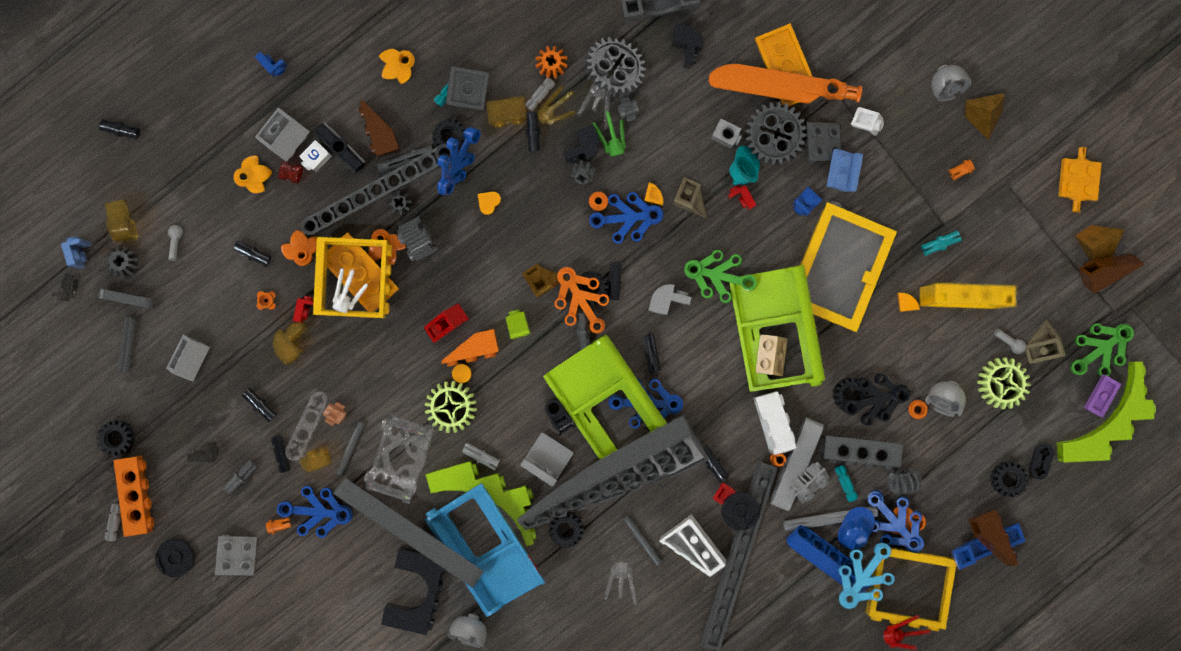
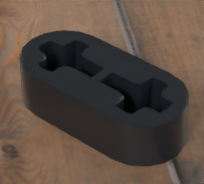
M1041 443L1035 447L1029 466V474L1032 478L1042 480L1047 477L1054 456V450L1050 445ZM1045 448V451H1047L1048 454L1044 455L1042 458L1040 450H1044ZM1040 466V469L1043 470L1042 474L1039 473L1037 476V472H1035L1034 470L1035 468H1039Z

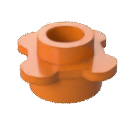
M259 291L257 293V308L259 310L264 308L274 310L276 307L274 303L275 292L264 293Z

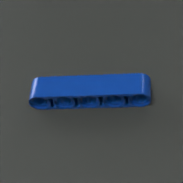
M799 525L787 537V544L793 550L841 585L842 578L838 572L839 567L842 565L850 567L851 575L849 579L852 588L856 579L853 561L804 525ZM843 568L842 574L846 575L848 573V569ZM872 585L863 586L859 593L866 592Z

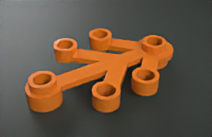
M570 267L562 268L557 275L561 287L559 296L555 300V307L557 309L565 308L567 304L565 297L568 287L573 293L569 313L565 317V323L569 326L576 323V312L579 304L590 321V330L596 334L603 332L605 328L604 320L596 317L586 300L595 301L601 306H605L609 303V296L607 294L599 295L583 291L576 285V283L588 285L590 289H596L599 286V280L595 277L587 278L576 275V272ZM568 273L570 280H565L563 275ZM591 280H595L597 282V285L595 287H592L590 285ZM605 296L607 302L601 303L600 297ZM563 300L564 306H558L557 301ZM569 316H572L574 318L573 323H569L567 321V318ZM599 323L601 328L597 330L593 325Z

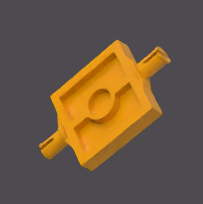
M1078 147L1077 159L1064 158L1061 162L1058 197L1072 200V212L1075 213L1081 212V201H1098L1102 163L1086 159V147Z

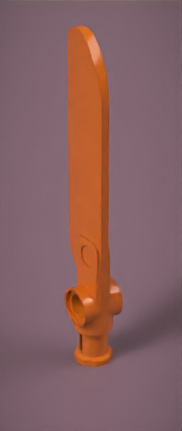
M727 64L716 68L709 75V84L714 88L806 104L813 102L820 96L828 100H843L845 98L859 103L862 94V86H849L837 79L829 80L742 64ZM829 85L834 86L836 93H830L827 87Z

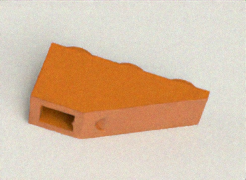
M495 329L474 333L441 361L442 364L447 363V367L459 365L458 361L464 359L468 363L477 361V357L483 355L485 359L496 357V353L500 351Z

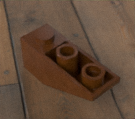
M361 100V107H358L361 118H365L367 125H364L367 136H371L372 143H370L372 153L376 154L378 158L401 152L395 132Z
M1129 254L1095 258L1078 269L1083 285L1095 294L1140 268L1144 263L1134 255Z
M996 510L985 511L968 519L977 540L1006 566L1018 565L1017 555L1011 548L1009 536L1004 530L1001 516Z

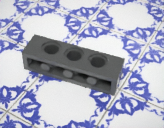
M823 435L821 458L826 459L827 463L837 464L838 460L845 461V465L856 466L858 462L864 463V467L876 468V465H883V469L895 470V467H901L903 444ZM845 445L847 452L845 455L840 456L838 449L840 446ZM863 447L866 450V454L863 458H859L857 452ZM879 450L885 452V457L882 460H878L876 456Z

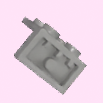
M542 432L520 466L553 487L572 457L573 451Z

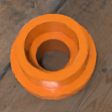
M595 192L589 198V205L595 211H602L608 205V198L602 192ZM596 198L602 199V203L600 205H597L595 203Z
M914 400L909 404L908 412L911 417L922 419L926 416L928 407L924 401ZM916 406L921 408L919 413H916L914 410Z

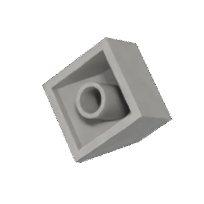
M277 108L255 138L287 162L294 155L298 146L306 140L310 131L280 108Z

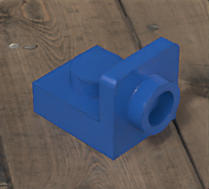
M259 52L255 56L273 77L283 74L288 66L283 59L276 63L269 54L265 56L262 52Z
M807 187L792 203L794 206L793 210L798 215L806 217L822 199Z

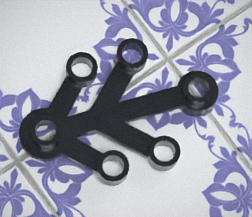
M877 373L874 377L875 383L881 386L884 385L891 391L883 393L872 385L869 379L861 377L857 381L858 387L867 390L874 396L856 401L850 398L846 399L842 403V410L848 415H855L859 408L873 405L868 414L865 413L861 416V423L871 426L876 415L879 420L887 422L898 403H904L909 400L910 391L908 387L903 384L895 385L888 380L885 374ZM886 401H890L886 409H881Z

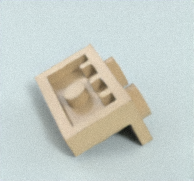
M770 335L760 336L756 373L783 376L788 338Z

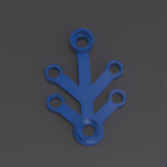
M473 127L465 129L463 134L465 140L459 152V140L452 137L448 139L446 146L448 149H451V157L441 155L438 159V165L442 167V179L437 184L440 195H450L454 190L455 184L465 179L466 171L462 170V168L468 164L471 165L475 159L474 154L466 151L470 143L476 144L481 136L480 130Z
M631 192L627 196L628 203L637 205L643 211L636 213L624 204L618 195L612 194L608 198V203L611 206H616L624 214L603 216L600 213H593L589 218V223L593 228L599 229L604 224L625 222L621 229L612 236L613 242L620 244L634 223L644 220L639 229L631 234V239L634 242H639L651 224L655 225L662 221V209L656 205L648 206L638 197L637 193ZM630 195H635L636 201H630ZM616 197L618 201L613 204L610 202V199ZM656 212L657 218H651L650 213ZM594 218H599L601 220L600 224H594ZM639 233L640 238L634 239L633 234ZM620 235L622 239L615 241L614 236Z
M637 378L656 408H663L660 411L663 418L669 413L676 414L682 410V399L678 395H670L661 386L658 379H652L649 382L651 390L657 391L664 400H656L644 388L640 379ZM652 382H658L659 386L657 388H653L651 386ZM619 394L611 395L608 400L609 407L613 410H619L622 407H634L629 399H623ZM613 400H619L620 404L618 406H614L612 404ZM672 401L677 402V406L675 408H672L670 406V403ZM637 414L629 419L630 427L638 428L642 421L640 415ZM633 419L638 420V424L635 426L631 424Z
M311 486L303 487L301 494L310 501L314 508L293 506L289 501L281 502L277 506V513L281 517H288L291 514L313 516L305 524L297 527V533L300 536L307 535L309 530L324 517H330L332 519L325 526H320L316 530V535L319 538H324L337 524H347L353 517L351 508L346 505H340L333 497V492L330 488L322 489L320 496L328 501L333 510L326 509L314 495V490ZM305 488L310 489L309 495L304 493ZM324 490L329 491V497L323 495ZM284 505L289 507L288 512L283 510ZM341 511L346 512V518L340 516ZM301 526L306 528L305 533L300 531ZM320 528L325 530V535L319 533Z
M879 490L871 491L868 495L869 504L878 507L891 522H878L875 519L877 528H873L872 532L878 530L899 532L904 537H891L889 534H884L880 539V543H885L883 538H888L890 542L885 543L888 546L900 545L905 546L909 552H920L924 547V540L919 535L922 514L919 511L911 513L912 529L910 533L905 527L909 499L905 496L898 498L897 506L899 510L897 518L883 502V493ZM872 497H877L879 501L874 502L872 500ZM905 500L907 504L901 505L899 501ZM916 514L920 519L914 520L912 516ZM916 541L918 545L912 546L910 542Z

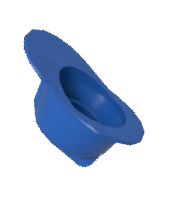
M856 507L847 513L838 531V541L842 546L853 550L860 549L866 545L875 524L872 512L865 507Z

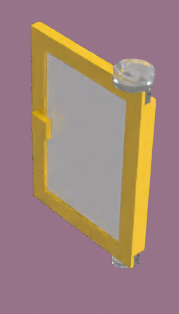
M831 200L830 203L826 202L800 265L805 267L813 315L857 332L897 231L842 209L841 203Z

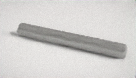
M865 507L872 512L874 517L878 516L877 507ZM850 510L783 521V527L785 531H792L799 525L811 528L842 523Z

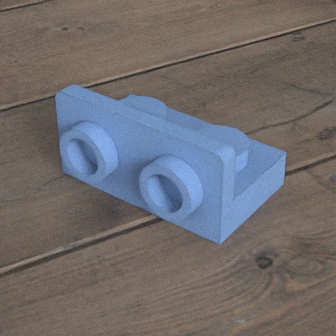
M833 149L826 187L843 192H856L863 154Z
M75 236L66 239L67 242L61 243L67 266L76 269L87 267L85 263L87 257L81 249L92 246L90 241Z

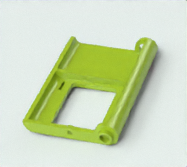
M804 265L752 274L757 280V286L752 291H746L741 285L730 283L750 392L810 383L811 386L822 385L825 375ZM751 280L746 282L747 287H751L753 285V281ZM790 322L796 323L805 374L771 380L768 374L756 373L761 336L760 328Z
M607 334L543 376L600 460L618 449L591 409L618 390H622L650 432L667 424Z

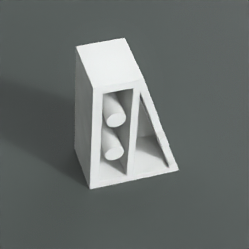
M774 391L754 397L769 452L776 455L797 449L794 433L789 426V416L783 409L785 403L782 394Z
M692 514L663 534L659 542L670 547L675 553L690 561L692 565L708 576H712L726 566L725 557Z

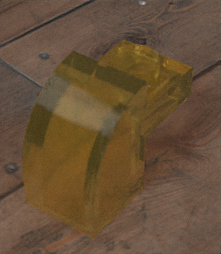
M126 200L105 203L108 218L106 225L112 239L118 243L138 239L135 220L129 218Z
M301 322L291 324L287 328V333L279 329L274 336V351L285 365H290L304 353L294 342L296 338L308 329Z

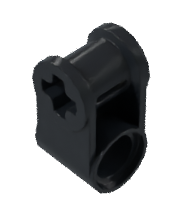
M550 399L547 401L545 411L559 436H562V433L569 428L576 427L559 400ZM551 403L559 405V410L556 413L549 411L548 406Z

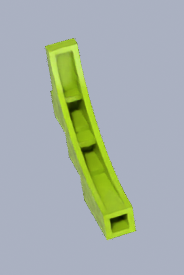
M1128 362V377L1124 393L1109 418L1098 428L1084 436L1073 440L1057 442V458L1059 462L1110 460L1112 446L1109 444V441L1132 440L1134 426L1131 424V420L1154 419L1156 406L1153 400L1145 399L1147 395V387L1144 384L1146 368L1143 362Z
M472 460L426 474L431 493L445 490L468 492L482 483L495 504L501 507L513 519L523 536L526 546L535 543L534 539L537 538L535 528L525 530L517 521L519 517L529 510L525 509V506L531 505V500L534 499L531 488L527 489V485L504 491L506 482L504 476L500 477L499 473L477 479L476 475H479L476 464L472 463Z

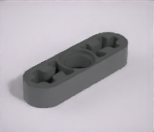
M100 289L98 298L150 309H153L155 299L106 289Z

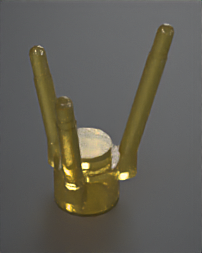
M560 86L542 106L537 108L539 110L537 111L538 118L543 125L548 123L550 126L556 121L575 114V111H571L552 118L555 116L553 110L574 94L573 91H570L549 107L548 105L563 89V86Z

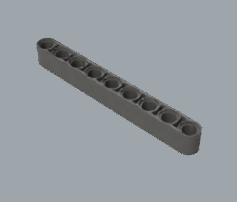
M443 144L305 218L301 223L302 231L308 235L318 234L441 168L438 165V159L441 156L442 150L446 149L447 146ZM430 157L433 160V165L430 168H426L424 162ZM410 167H414L416 169V174L414 177H410L408 175V169ZM393 176H397L399 178V184L397 186H393L391 184V179ZM377 185L382 187L380 195H376L374 192V188ZM360 194H364L366 198L363 204L358 202ZM344 203H347L349 206L347 213H343L341 210V206ZM327 212H330L332 214V220L330 222H326L325 220V214ZM310 221L315 223L313 231H310L308 228Z
M343 478L333 492L343 501L472 588L475 587L483 575V570L348 479Z

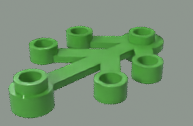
M720 250L713 251L712 255L700 262L697 260L689 261L684 268L685 274L690 279L696 280L702 290V296L706 299L712 298L714 292L707 286L702 276L709 277L720 294V300L725 304L731 302L732 295L726 291L721 281L741 285L746 291H752L757 286V280L752 275L738 277L723 273L733 266L738 267L742 264V258L737 254L732 255L728 261L712 270L705 267L714 261L721 262L724 255ZM716 253L721 254L719 259L714 258ZM739 258V262L734 264L733 259ZM693 267L698 268L696 273L691 272ZM749 280L753 281L751 287L746 286V282ZM705 290L711 291L709 296L704 295ZM728 294L729 299L724 301L723 295Z
M1098 323L1090 326L1089 330L1093 335H1100L1101 333L1113 335L1108 340L1077 335L1074 339V343L1077 346L1089 345L1098 348L1083 359L1072 361L1070 371L1075 375H1083L1087 371V365L1103 354L1102 363L1097 369V374L1101 377V370L1105 368L1107 371L1105 375L1109 376L1111 373L1109 367L1112 347L1117 343V354L1113 356L1112 362L1116 366L1124 365L1126 363V344L1134 336L1133 328L1128 324H1119L1116 328L1105 327ZM1095 326H1098L1099 331L1097 333L1094 332ZM1122 330L1126 333L1124 337L1120 334ZM1080 337H1082L1084 340L1082 344L1078 342V339ZM1118 357L1122 359L1120 364L1117 362ZM1076 364H1079L1080 369L1078 371H1076L1074 368Z

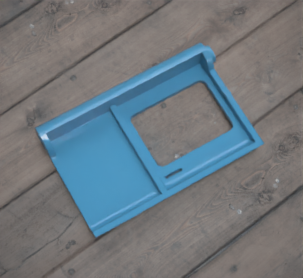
M482 483L439 510L433 508L425 514L427 517L424 520L438 541L484 571L474 588L468 584L466 586L486 617L492 615L510 601L545 583L541 573ZM470 499L476 500L501 539L500 545L480 557H476L449 517L450 511Z

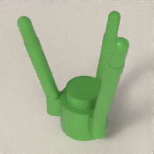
M606 111L612 140L608 141L609 145L596 123L593 122L592 124L605 147L606 153H610V157L625 153L623 119L620 120V139H616L610 113Z

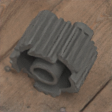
M419 216L398 227L399 230L397 231V237L402 245L406 244L407 254L412 261L415 259L418 261L438 250L436 244L432 245V235L427 226L420 224L421 218Z

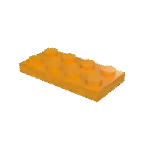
M791 23L755 37L754 40L766 69L813 77ZM779 99L782 106L784 103H787L788 107L800 103Z
M348 232L341 237L354 239ZM333 245L328 249L327 267L337 278L339 277L340 269H344L342 279L344 286L350 271L354 270L348 290L355 297L363 285L368 284V287L358 301L368 312H375L379 308L381 268L361 246ZM389 277L388 283L391 286L390 295H387V300L399 290L398 286Z

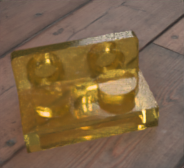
M524 96L486 102L489 125H493L494 128L504 127L505 123L511 122L513 125L523 124L524 120H527Z

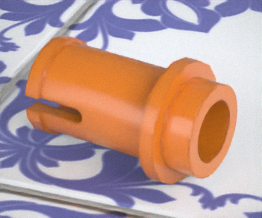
M964 160L962 164L948 170V172L952 174L951 178L955 181L967 173L971 174L975 167L971 160Z
M783 453L771 454L770 461L774 466L779 467L783 466L784 462L786 463V457ZM780 456L781 460L780 462H777L776 457Z
M289 516L274 521L269 520L266 523L268 534L272 533L274 535L277 531L292 528L291 523H289L291 522Z

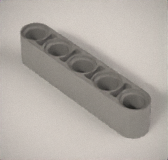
M807 417L804 418L795 439L797 449H793L789 453L771 497V505L786 511L790 510L797 492L794 494L789 489L791 487L790 484L797 478L802 482L799 476L804 477L805 475L803 472H806L823 431L824 424Z

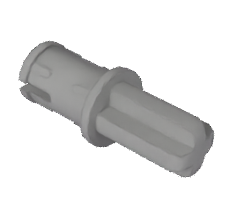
M466 443L462 450L464 454L477 460L478 464L480 462L493 470L496 469L500 462V459L486 453L485 449L482 451L470 443Z

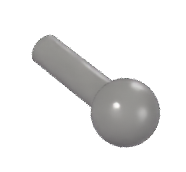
M172 225L168 229V236L171 238L168 259L176 261L178 241L183 236V229L179 225Z
M1000 329L995 330L994 335L1010 345L1013 353L1022 354L1026 350V343L1023 340L1013 339Z

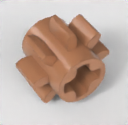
M336 402L335 405L330 403L323 413L327 417L325 422L331 426H334L335 423L340 425L347 415V412L343 411L345 406L339 402Z

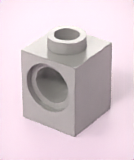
M720 119L711 139L732 148L734 144L738 145L742 137L739 134L741 128ZM723 131H731L733 137L726 139L723 136Z

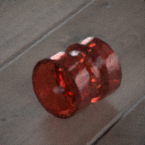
M283 161L279 168L278 179L284 181L288 179L292 183L298 184L302 177L303 166L297 164L293 166L289 162Z

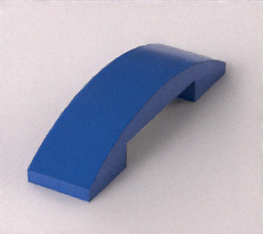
M1019 523L1003 527L1009 536L1011 547L1025 542ZM976 538L952 550L959 570L993 554Z

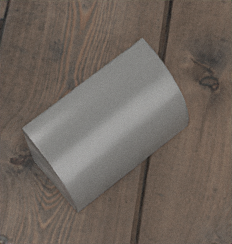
M183 334L166 369L174 375L194 381L210 347Z

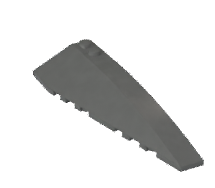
M684 416L675 418L672 422L656 428L649 434L627 444L586 468L548 494L519 517L517 521L525 530L550 522L552 517L562 518L567 516L566 513L574 509L581 511L585 509V505L604 503L625 495L627 490H640L642 485L650 482L653 485L657 484L661 478L666 476L671 479L710 460L686 418Z

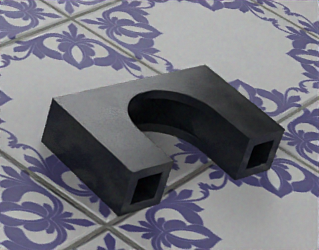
M401 546L398 549L394 568L414 572L423 577L428 587V596L426 601L417 607H405L387 603L381 625L427 635L428 631L433 629L435 619H432V614L438 608L439 600H436L437 593L442 591L443 581L440 580L442 573L445 574L446 570L419 551Z

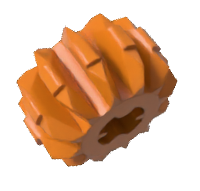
M546 46V53L543 50L539 51L541 56H536V61L539 62L536 64V68H542L539 71L540 75L547 72L546 78H550V74L557 78L556 72H559L561 75L564 74L562 68H567V64L564 63L567 60V56H562L564 53L562 49L557 52V46H554L553 50L550 51L549 46ZM554 59L556 64L553 63V66H549L548 60Z

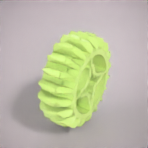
M1003 357L1002 360L996 358L994 363L989 361V368L986 366L982 367L985 374H978L979 377L983 378L982 381H977V384H982L978 391L985 392L981 398H988L986 403H993L994 408H998L1000 405L1001 409H1005L1006 406L1012 409L1013 403L1019 406V399H1026L1023 393L1029 394V390L1025 389V387L1031 386V383L1026 382V379H1029L1030 376L1024 375L1027 369H1020L1022 365L1020 362L1015 364L1014 359L1008 361L1006 357ZM1003 367L1006 368L1001 376H992L996 370ZM1012 372L1015 374L1017 378V384H1015L1012 380ZM1004 380V382L1010 386H1003V384H1001V382L998 381ZM990 382L996 387V396L991 390ZM1008 390L1015 391L1011 397L1002 399Z
M446 381L444 382L445 388L441 384L437 385L438 392L435 389H431L434 397L427 395V398L432 401L431 403H425V406L431 407V409L425 410V413H432V416L428 417V421L436 420L432 424L433 427L437 426L438 423L441 424L439 431H442L444 426H446V433L450 432L451 427H453V431L456 433L458 432L457 426L464 430V422L467 425L471 424L467 418H475L470 412L477 411V408H471V404H476L477 402L476 400L470 401L469 398L473 397L474 394H466L469 391L468 387L461 390L463 384L460 383L456 388L455 381H452L451 387H449V383ZM451 391L459 393L465 401L456 402L453 399V395H451ZM445 392V403L442 406L436 407L438 397ZM448 402H451L453 405L460 404L456 409H453L454 412H451L450 409H442L449 405ZM466 407L465 415L457 422V410ZM437 413H447L451 423L443 421Z

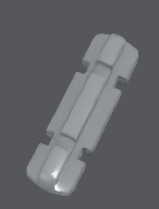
M546 78L543 85H540L532 95V99L528 100L526 107L530 111H534L538 107L537 104H540L549 93L548 90L554 87L555 82L551 78Z
M116 503L111 505L110 512L112 513L109 514L106 528L108 532L105 533L104 538L110 542H114L117 538L116 531H118L121 519L120 505Z

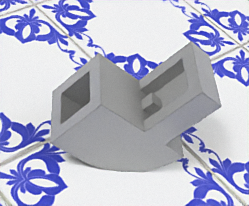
M664 285L658 288L652 295L648 311L667 315L671 301L690 305L692 297H689L688 293L677 290L676 293H673L675 285Z

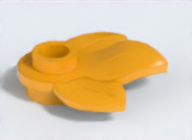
M388 49L379 55L380 59L386 63L382 72V78L388 80L397 78L401 84L410 79L411 68L415 63V58L411 52L407 50L398 52L395 49ZM405 57L409 59L406 64L402 63V59Z
M250 156L243 160L241 168L235 171L233 179L238 186L246 187L252 193H262L265 191L262 182L271 176L272 171L266 166L259 165L258 156ZM245 174L247 179H240V175Z

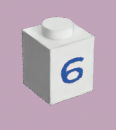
M315 140L299 157L303 160L301 164L308 171L312 169L317 172L332 155Z

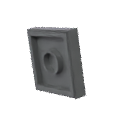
M451 66L445 104L484 111L489 72Z

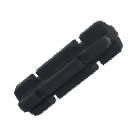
M274 436L271 438V443L275 447L273 450L276 461L279 463V472L290 471V465L286 461L288 458L284 445L282 446V436Z

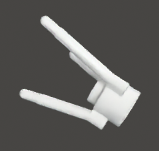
M341 268L335 296L332 301L334 302L332 308L347 313L348 309H353L354 304L368 287V284H364L350 302L351 298L346 296L354 270L350 271L343 292L340 294L344 269Z

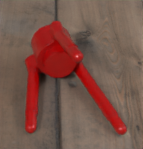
M916 615L897 624L887 626V629L883 632L885 643L890 648L899 647L916 650V646L900 642L903 641L904 637L929 634L930 630L903 633L901 629H898L919 619V616Z

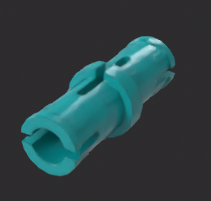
M956 230L943 237L938 236L936 240L922 244L921 249L925 250L923 254L928 256L938 250H946V247L961 242V237H956L960 235L959 232Z

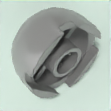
M943 65L934 74L931 80V88L938 101H948L956 98L953 94L959 91L961 94L970 87L972 81L965 69L960 66Z
M954 381L936 383L932 386L925 399L928 405L931 403L936 406L933 410L950 417H954L955 414L961 416L966 405L965 392Z
M468 614L467 617L461 616L452 622L447 636L452 640H456L457 637L462 644L484 648L487 630L485 625L479 621V616Z

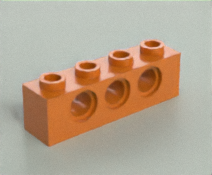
M142 456L113 460L124 537L152 532L154 519L150 514L152 503L147 493L149 482L147 478L145 479V460ZM130 472L136 475L134 482L129 478ZM133 491L138 493L137 501L132 498ZM136 510L141 513L140 520L134 515Z

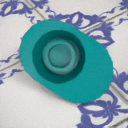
M742 145L738 147L735 159L730 165L729 173L733 178L734 185H745L749 182L755 183L758 180L760 161L757 159L756 154H751L752 149Z

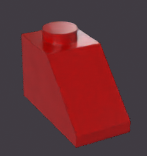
M458 303L443 311L423 328L433 343L457 329L469 318Z

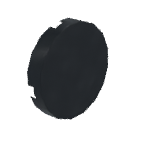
M735 492L726 497L722 504V519L728 527L734 530H748L757 523L760 517V507L752 495L746 492Z
M181 539L167 540L160 545L155 555V562L159 571L172 578L181 577L188 573L195 561L194 550L191 545Z

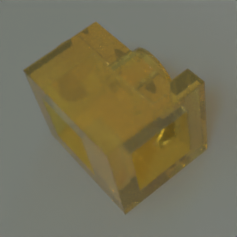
M326 446L319 448L320 452L317 449L307 452V457L300 459L302 469H306L308 473L332 464Z

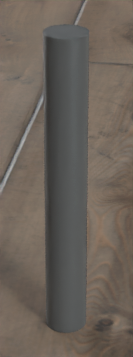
M358 420L337 468V475L343 476L364 428L365 423Z
M629 515L623 519L625 524L656 566L660 565L662 561L631 517Z

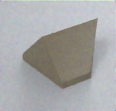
M684 177L672 205L707 219L700 189L701 184Z
M1047 320L1044 321L1026 344L1025 351L1029 364L1066 356L1060 336Z

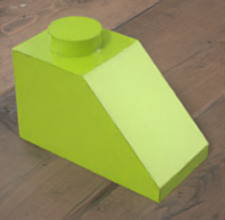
M519 309L509 312V316L505 318L510 338L517 339L530 335L531 331L525 312H520Z

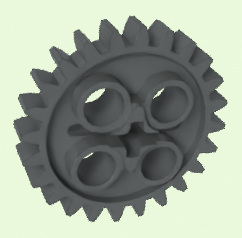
M608 37L606 41L601 38L599 43L595 42L590 47L585 56L586 61L584 65L587 66L585 73H590L588 80L594 79L593 86L599 85L598 91L605 89V95L611 91L613 97L618 92L619 96L622 97L624 93L629 95L631 91L635 92L641 85L645 77L643 73L646 68L642 67L645 61H640L642 54L636 55L637 48L631 49L632 43L625 45V39L620 43L617 37H615L614 41ZM623 55L624 58L608 79L606 76L618 58Z
M769 102L768 108L765 105H761L762 111L755 109L757 115H750L753 121L746 122L750 126V129L744 130V132L749 133V136L745 137V140H750L747 147L754 148L751 154L758 152L757 159H761L764 156L763 162L765 163L770 159L771 164H775L777 159L778 163L782 164L783 158L789 162V155L796 157L794 151H802L799 144H805L801 140L802 137L807 136V134L802 133V130H805L807 127L801 126V123L805 120L798 119L801 113H793L795 107L788 109L787 103H784L782 107L780 102H777L775 107L772 102ZM771 115L774 118V123L768 126L766 118ZM786 122L792 124V129L789 132L784 131ZM763 126L771 130H777L779 133L791 136V140L780 136L774 137V134L760 130V127ZM762 134H766L768 137L765 144L759 142V137ZM783 140L785 148L779 151L777 143Z

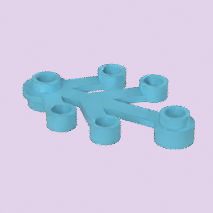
M878 543L874 547L875 556L864 571H862L861 565L862 552L857 549L850 552L856 579L852 588L849 579L851 575L850 567L846 565L839 567L838 572L842 578L843 591L839 595V602L843 607L851 609L858 604V601L870 599L880 601L883 598L882 591L877 588L872 589L871 592L859 593L863 586L883 583L886 585L893 584L894 576L890 573L870 577L881 560L890 556L891 549L887 544ZM882 548H886V554L884 555L880 553ZM855 552L859 553L858 559L853 558ZM843 568L848 569V573L846 575L842 574ZM887 575L891 577V580L889 582H885V577ZM876 591L879 592L878 598H874L873 596L874 592ZM849 595L852 596L851 602L846 601V597Z

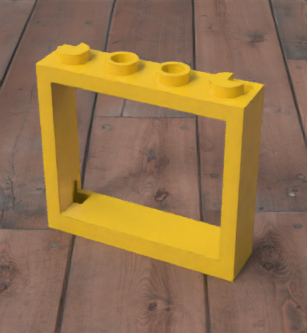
M317 237L313 315L386 318V314H389L390 305L387 303V295H390L391 286L388 283V276H391L392 269L391 264H389V257L392 256V245H389L390 242L387 240ZM328 245L382 247L379 312L347 311V313H343L338 310H325Z
M932 284L920 287L919 306L979 309L1014 307L1016 286Z
M890 547L891 554L889 557L947 567L938 621L919 618L908 624V626L920 628V625L928 626L927 629L932 631L946 630L956 570L955 560L950 557L921 552L913 553L908 550ZM886 548L880 550L881 555L886 554ZM884 559L876 567L872 577L882 575ZM880 584L872 585L869 588V592L874 588L880 589ZM876 591L873 596L878 598L879 592ZM873 599L867 600L865 613L871 616V620L882 621V619H888L890 623L897 624L912 617L876 610L877 601Z

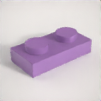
M1102 374L1084 408L1103 418L1121 384Z

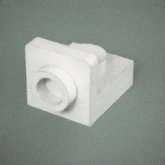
M858 107L851 125L877 136L878 131H881L884 121L880 113Z

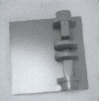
M818 462L812 463L806 469L813 478L805 471L803 472L810 480L809 482L801 475L799 476L806 485L798 478L790 484L791 487L789 489L794 494L798 492L796 496L802 504L805 501L809 502L815 496L814 493L819 488L823 489L829 483L830 477L825 468L820 470L822 466Z
M218 536L215 575L254 576L257 537Z

